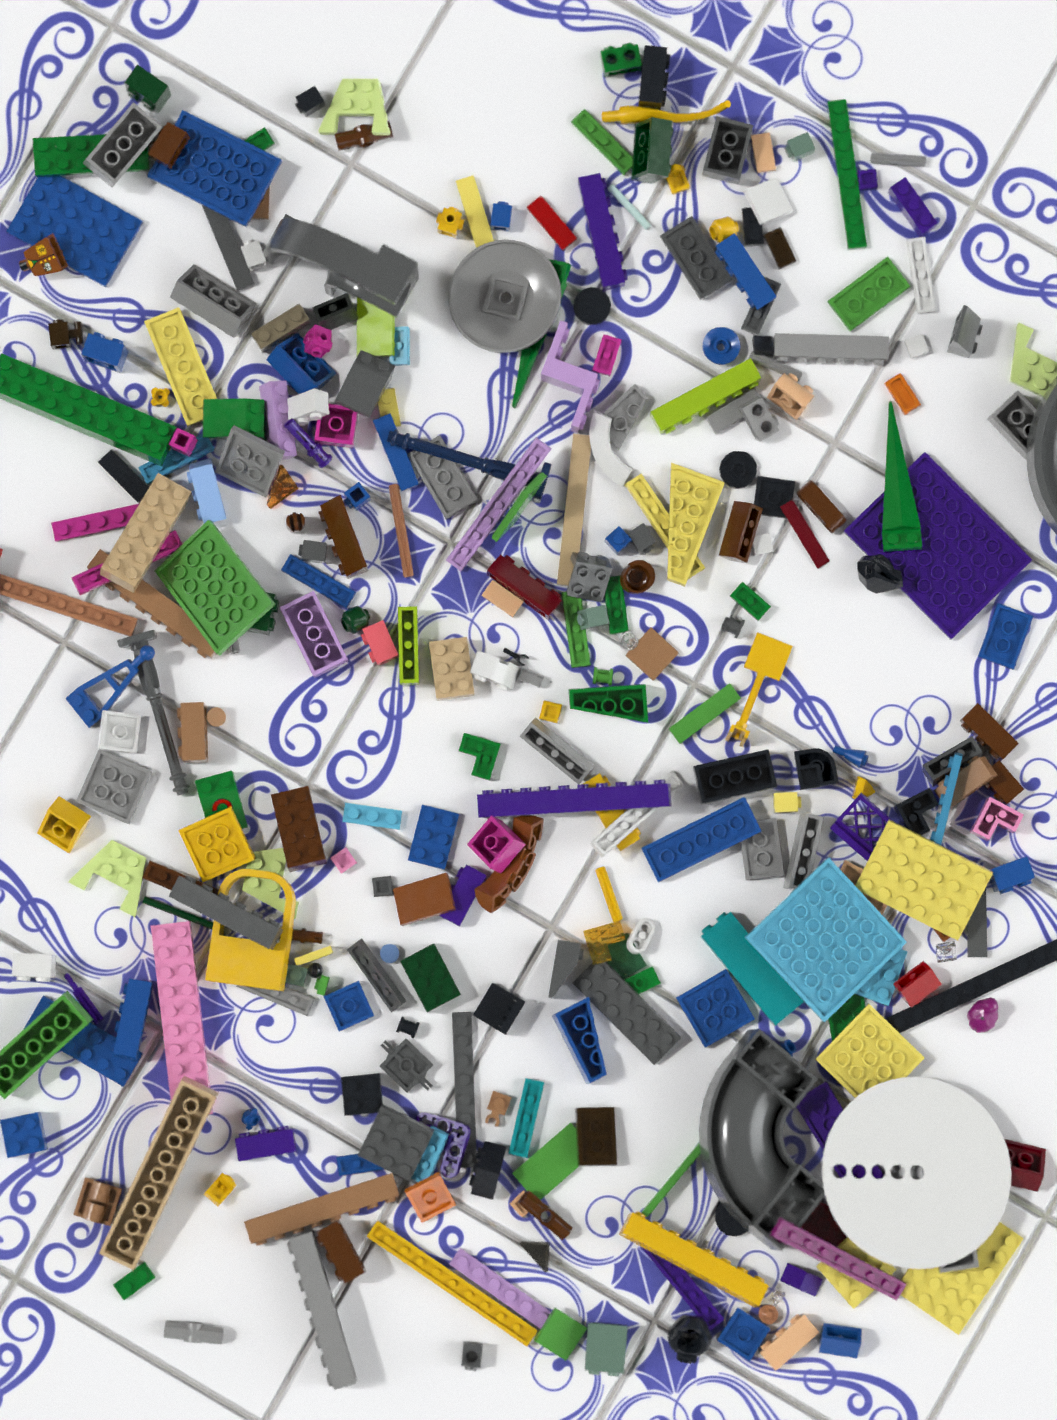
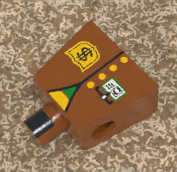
M53 233L24 251L26 259L19 261L21 270L24 272L31 269L34 276L60 272L68 267Z

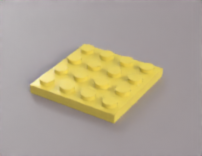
M868 1004L815 1060L856 1098L877 1084L907 1077L924 1060V1057Z

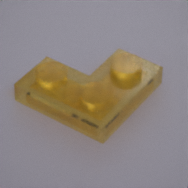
M620 921L583 931L593 965L612 960L608 945L626 940Z

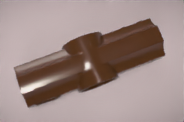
M387 121L390 135H373L372 125L370 124L358 125L353 130L334 134L338 151L357 146L359 148L373 145L374 142L393 138L390 121Z
M530 1190L520 1197L518 1203L561 1240L571 1233L573 1227ZM549 1211L550 1216L547 1219H542L541 1214Z

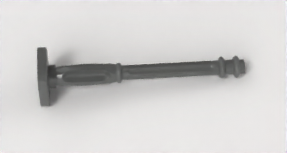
M150 630L119 639L117 643L120 648L130 647V650L134 652L135 659L140 655V649L145 645H149L148 641L157 639L158 636L156 630ZM153 659L145 660L137 667L140 670L138 676L147 696L146 700L150 701L170 768L171 776L169 780L173 781L175 787L172 791L176 792L177 796L188 793L190 785L186 784L184 777L187 774L183 773L162 705L161 698L163 695L160 691V683Z

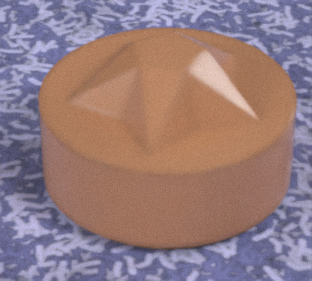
M765 1304L759 1309L758 1315L763 1323L772 1324L778 1318V1311L773 1305Z

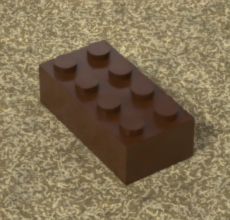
M309 786L271 794L289 872L327 864Z

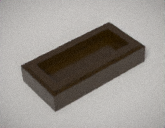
M781 227L763 235L779 270L796 263L794 254Z

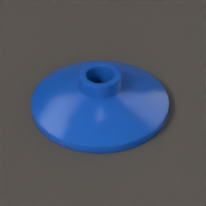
M713 328L703 339V353L712 363L718 365L728 364L738 356L740 340L737 334L729 328ZM723 344L725 348L719 350L717 346Z

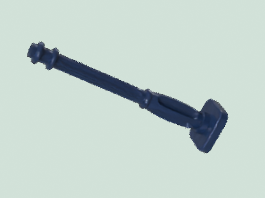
M397 429L394 432L390 431L387 442H390L391 446L396 444L402 446L403 450L409 448L481 470V473H486L503 481L515 466L512 463L492 460L487 457L483 459L410 437L409 433L405 435L400 434ZM544 462L541 473L543 472L547 477L534 495L533 501L540 504L550 473L551 463ZM535 471L525 486H528L540 472Z

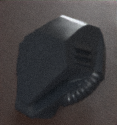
M884 555L863 556L857 562L858 578L867 590L878 594L894 590L896 587H903L901 571L895 570Z
M682 1315L668 1330V1343L671 1349L677 1353V1360L681 1363H695L697 1356L704 1354L712 1342L710 1329L703 1317Z

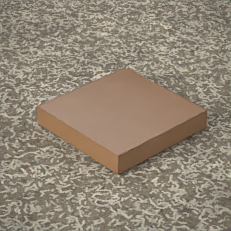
M650 627L625 656L654 681L679 652Z

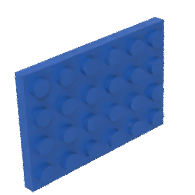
M182 110L175 126L188 133L190 136L188 142L171 169L155 161L147 177L247 228L277 173L282 160Z
M62 176L37 177L6 232L31 247L53 233L68 267L106 288L141 228L143 221Z

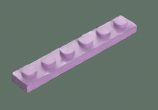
M460 1248L449 1263V1265L538 1328H542L551 1314L548 1309Z

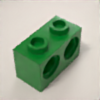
M625 43L622 47L618 48L608 46L600 51L604 78L642 70L638 44ZM633 54L635 59L629 61L625 58V55ZM613 57L616 59V63L609 64L606 59Z

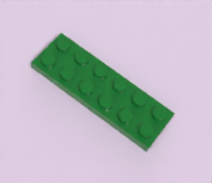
M106 134L32 138L35 177L95 174L83 162ZM148 146L126 172L149 171Z

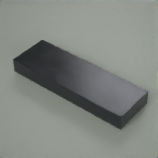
M111 449L98 463L139 503L149 489V486Z

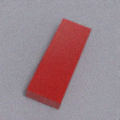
M541 195L526 207L562 251L577 240V237Z

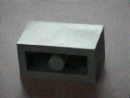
M348 293L312 307L319 325L329 330L359 319Z

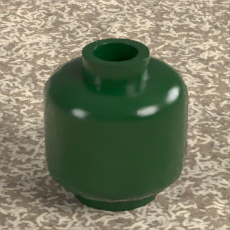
M354 606L343 612L341 624L346 632L358 633L363 628L368 627L370 614L366 609Z

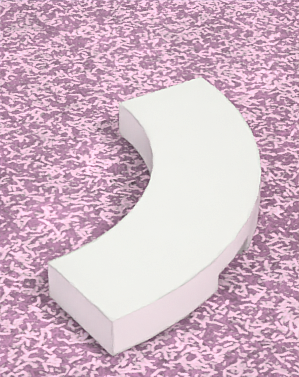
M594 411L589 432L593 455L602 471L615 483L624 487L632 469L621 462L611 448L610 425L612 418Z

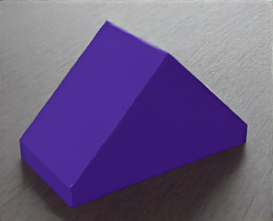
M787 1263L780 1281L816 1297L823 1279Z

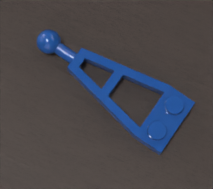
M150 645L143 646L140 649V655L133 661L131 659L125 660L79 686L65 698L88 728L93 727L101 720L102 710L109 711L140 671L137 667L143 661L154 658V648ZM127 667L130 673L119 684L113 674ZM106 679L115 692L100 710L85 690Z

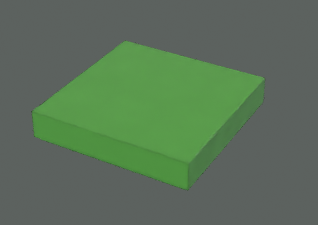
M554 1307L534 1341L567 1361L587 1327Z

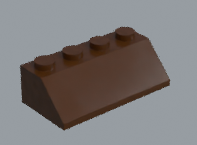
M341 495L336 496L320 505L321 511H318L321 521H326L328 526L325 529L328 540L332 539L335 545L331 547L335 558L339 557L341 564L338 565L341 575H346V578L349 579L368 572V567Z

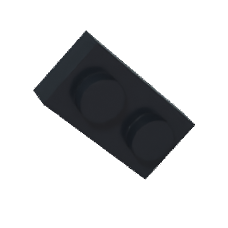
M751 207L742 208L745 247L764 245L763 226L759 224Z

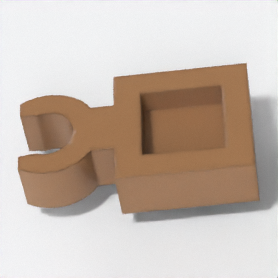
M493 1091L487 1109L492 1112L486 1117L485 1123L488 1124L490 1118H495V1127H498L500 1123L498 1116L499 1114L505 1116L511 1097Z

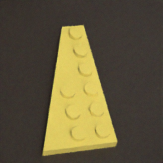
M671 463L667 580L685 587L725 482Z

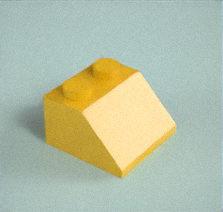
M58 796L48 808L37 834L70 853L86 829L91 816Z

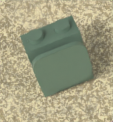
M588 1322L584 1370L588 1371V1374L600 1375V1372H608V1376L619 1377V1373L624 1374L627 1325Z

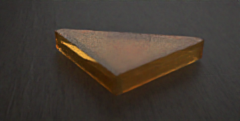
M282 464L279 465L266 503L270 509L299 489Z

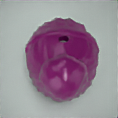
M990 997L978 1000L968 1010L969 1026L976 1033L987 1032L995 1027L999 1008L995 998Z

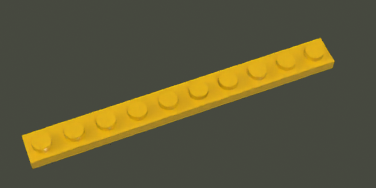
M376 1221L366 1236L526 1347L538 1330L380 1221Z

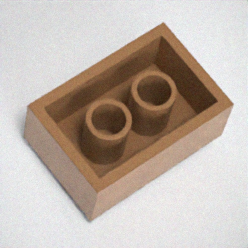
M204 702L180 703L181 708H177V717L181 721V727H178V738L182 740V746H178L179 758L185 764L208 763L207 705Z

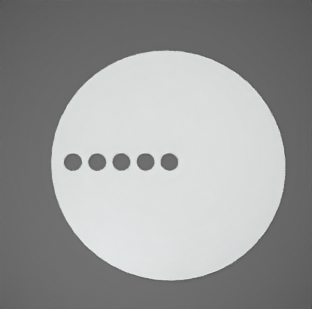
M903 1077L869 1088L858 1095L841 1112L825 1144L822 1160V1180L829 1208L842 1231L854 1244L882 1262L903 1268L928 1269L944 1266L966 1257L983 1244L993 1233L1002 1218L1009 1199L1011 1164L1008 1149L998 1125L977 1100L965 1091L940 1080L924 1077ZM836 1164L845 1166L847 1171L845 1177L839 1179L833 1175L832 1169ZM857 1164L863 1165L866 1169V1174L861 1179H857L852 1175V1168ZM874 1165L884 1167L885 1175L883 1178L875 1179L872 1176L871 1169ZM894 1165L903 1167L905 1173L901 1179H894L891 1176L890 1170ZM914 1165H919L924 1170V1175L919 1180H915L910 1176V1169Z

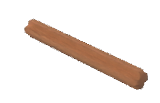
M392 484L389 485V492L403 576L408 578L414 575L399 485Z

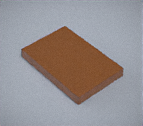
M442 873L393 889L401 926L456 910L448 873Z

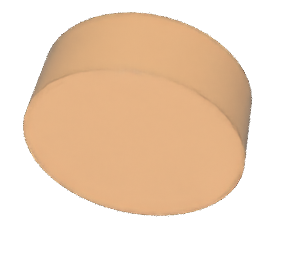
M212 708L207 713V721L213 727H220L226 721V714L221 708Z

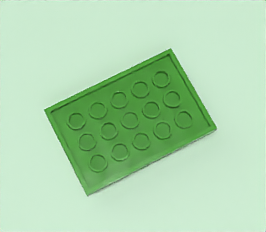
M211 520L203 524L154 570L217 655L223 654L275 605Z

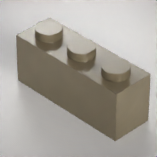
M299 303L255 330L251 335L261 352L264 353L311 322Z

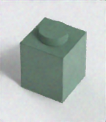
M806 132L787 140L784 149L788 158L791 157L793 162L813 154L816 148L809 133Z
M606 605L577 611V622L581 630L609 624Z

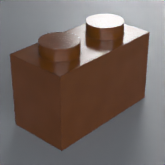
M167 121L166 125H163V128L158 132L159 136L156 141L150 144L148 155L151 159L171 169L190 136L186 131Z
M999 760L992 765L997 776L983 786L987 790L990 788L993 791L995 800L1007 805L1024 788Z

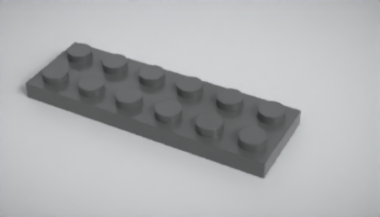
M600 955L572 983L586 998L589 997L590 1002L653 1065L682 1038Z

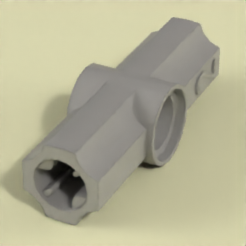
M165 1321L163 1338L179 1339L189 1343L222 1344L224 1327L209 1326L199 1322Z

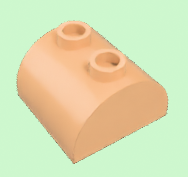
M783 373L774 384L767 398L795 420H798L815 395L812 394L813 389L808 385L801 386L797 383L798 378L794 374L789 373L787 375Z

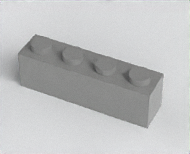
M536 717L519 736L578 785L594 767L590 761Z
M800 813L783 888L794 890L811 874L824 817L810 813Z

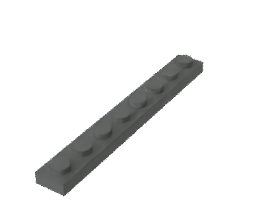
M452 1012L456 1121L465 1123L471 1131L461 1168L474 1167V1163L477 1161L471 1012ZM462 1128L456 1129V1132L459 1133V1137L461 1135H465V1132L462 1131ZM457 1146V1156H458V1155L460 1154V1148Z

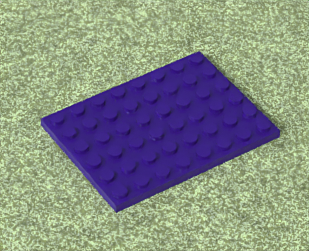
M924 452L907 468L921 526L922 549L883 552L882 520L884 492L843 532L867 556L882 554L889 560L895 570L901 571L903 587L898 588L951 640L1032 559Z

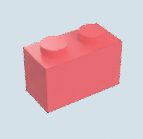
M384 620L362 629L364 634L361 635L364 645L369 644L371 651L368 654L372 663L376 662L379 666L399 657Z

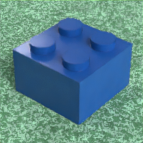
M94 332V335L88 333L81 355L85 362L121 373L128 350L123 341L112 338L111 341L106 339L105 335Z
M1028 856L990 869L993 871L990 878L994 893L999 891L1000 895L1014 890V885L1020 888L1031 884V879L1035 878Z
M41 1112L0 1120L7 1158L48 1150Z

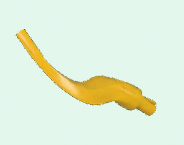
M726 100L712 109L694 113H673L632 105L620 106L619 110L602 111L603 123L620 121L622 125H627L654 117L671 120L672 122H687L718 114L729 108L731 103L729 100Z

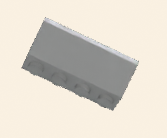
M195 264L177 280L170 295V298L178 304L183 305L233 338L243 328L257 306V303Z

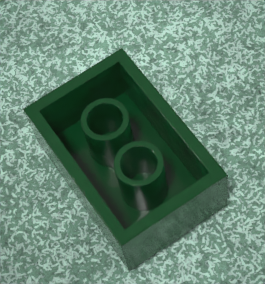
M651 117L635 124L631 180L652 184L669 177L671 171L669 163L672 153L671 137L673 135L671 120Z
M434 943L400 961L427 1013L461 995Z

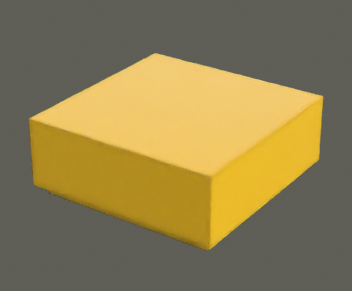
M544 700L539 719L558 724L562 705Z

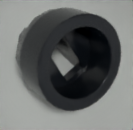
M311 963L308 966L307 972L310 977L318 978L322 975L323 968L319 963ZM314 965L317 966V968H316L317 975H313V966H314Z

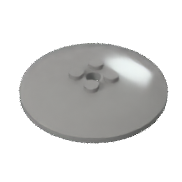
M496 240L477 247L459 263L450 281L448 305L455 326L468 341L490 352L512 353L532 346L551 329L560 310L561 285L554 266L538 249L521 241ZM505 293L511 295V300L508 303L501 301V297Z

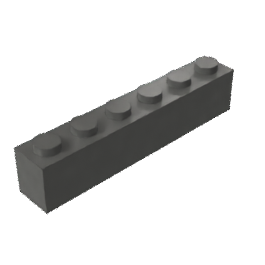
M189 875L178 877L169 897L270 950H274L284 930L279 927L280 923L273 919H269V921L263 919V914L255 910L251 913L246 910V905L238 901L235 904L229 901L230 897L221 892L218 895L213 893L212 887L204 883L202 886L196 884V879Z

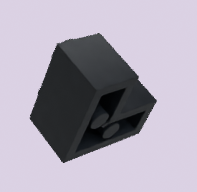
M928 788L893 807L905 828L923 835L931 830L922 813L939 804L931 789Z
M484 1141L483 1147H478L476 1159H479V1162L475 1161L472 1173L476 1174H471L469 1186H472L470 1194L493 1200L507 1146Z

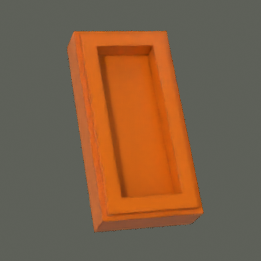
M901 373L884 383L904 415L921 405Z

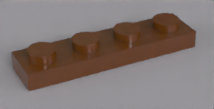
M149 861L142 878L172 890L178 877H185L186 875ZM196 880V882H195L196 884H198V885H200V886H202V884H203L202 882H200V881H198V880ZM212 887V892L218 895L219 889Z

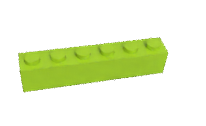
M750 358L650 411V416L660 435L664 432L667 435L675 431L677 425L682 423L684 426L693 421L692 417L696 415L701 417L709 412V408L713 406L718 408L726 403V399L730 397L735 399L743 394V390L747 388L752 390L759 386L762 377Z

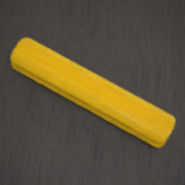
M604 866L599 867L595 872L613 922H618L623 919L606 868Z

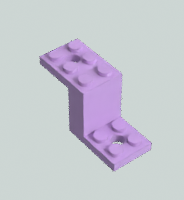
M560 320L541 372V381L582 395L571 424V431L578 434L579 429L583 430L587 420L585 412H590L593 403L591 396L592 393H597L600 380H597V373L560 361L563 353L561 345L562 343L566 344L570 329H567L568 323Z

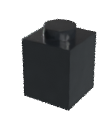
M315 85L295 97L297 102L295 107L300 114L304 113L305 117L325 106V101Z

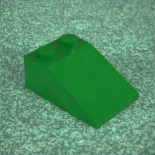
M203 399V438L227 439L234 425L260 439L264 438V399Z

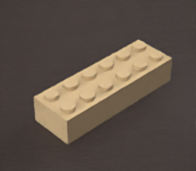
M158 473L102 565L100 575L134 593L190 500L191 491Z

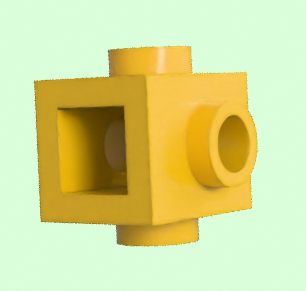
M454 207L443 208V212L438 213L436 223L439 224L437 233L456 238L458 230H462L465 219H462V213L459 212V209Z

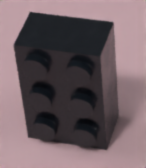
M649 45L644 47L638 106L661 110V107H665L667 91H663V88L667 89L669 74L665 70H669L670 54H667V47Z

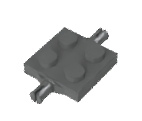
M405 1038L400 1045L394 1048L386 1040L380 1045L388 1055L379 1067L405 1092L408 1093L413 1086L419 1083L427 1091L433 1086L425 1076L434 1064L408 1039Z

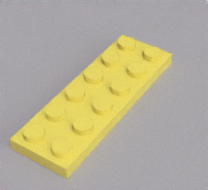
M178 307L148 319L144 323L186 425L189 427L203 421V399H217L182 312Z

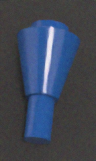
M836 745L833 749V753L844 756L845 759L858 768L865 766L869 758L865 750L844 749Z

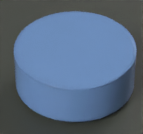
M386 944L380 950V957L386 963H394L399 958V950L393 944Z

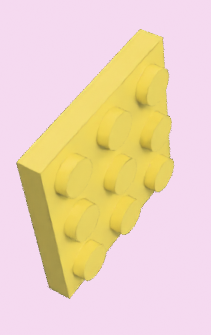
M848 1237L837 1246L890 1275L896 1271L893 1265L870 1256ZM822 1262L816 1265L817 1269L853 1309L875 1290Z

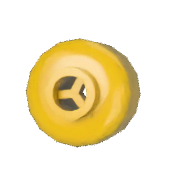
M729 216L713 220L712 225L709 227L711 238L718 243L734 233L737 236L739 231L738 223Z

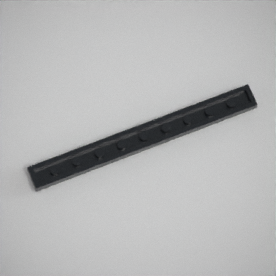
M1057 939L921 1001L912 1008L908 1007L886 1019L901 1033L1057 961Z

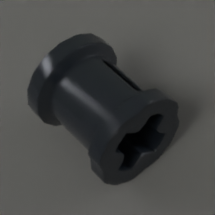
M402 1016L396 1032L411 1035V1038L414 1039L420 1023L411 1022Z

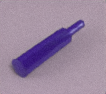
M66 973L64 978L74 990L72 992L73 995L93 1018L94 1025L100 1023L104 1019L82 987H78L69 973Z

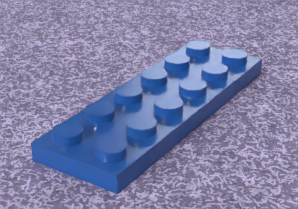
M743 797L641 849L659 883L762 832L746 798Z
M43 995L24 1029L55 1001ZM91 1022L60 1049L62 1052L122 1087H125L144 1054L139 1051L137 1061L114 1057L113 1051H110L112 1040H116V1037Z

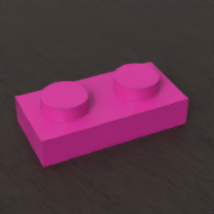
M603 334L592 369L593 372L611 376L621 339Z

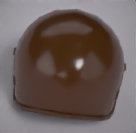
M644 560L630 562L620 575L622 588L630 594L645 592L655 581L654 568Z

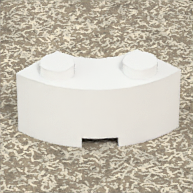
M477 651L470 671L475 676L474 679L481 682L488 680L496 684V688L501 690L513 689L520 667L510 662L499 660L500 658Z

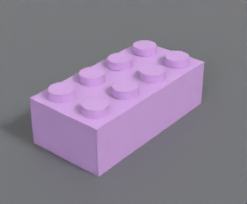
M314 591L279 607L314 678L349 662Z

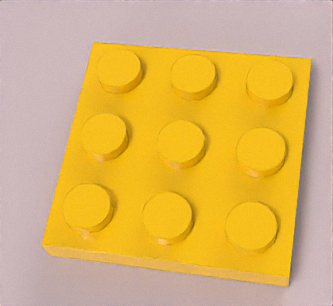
M231 806L178 830L202 882L256 859Z

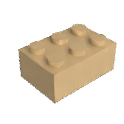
M467 637L429 642L437 701L475 696L473 678L470 673L471 663Z

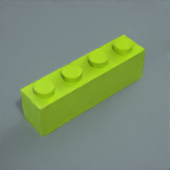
M417 606L398 607L400 686L419 685Z

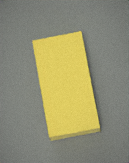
M328 946L294 958L296 965L300 966L333 954L332 946Z

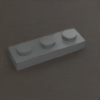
M764 276L775 295H777L781 283ZM774 300L758 311L755 307L753 309L750 307L741 329L759 336Z

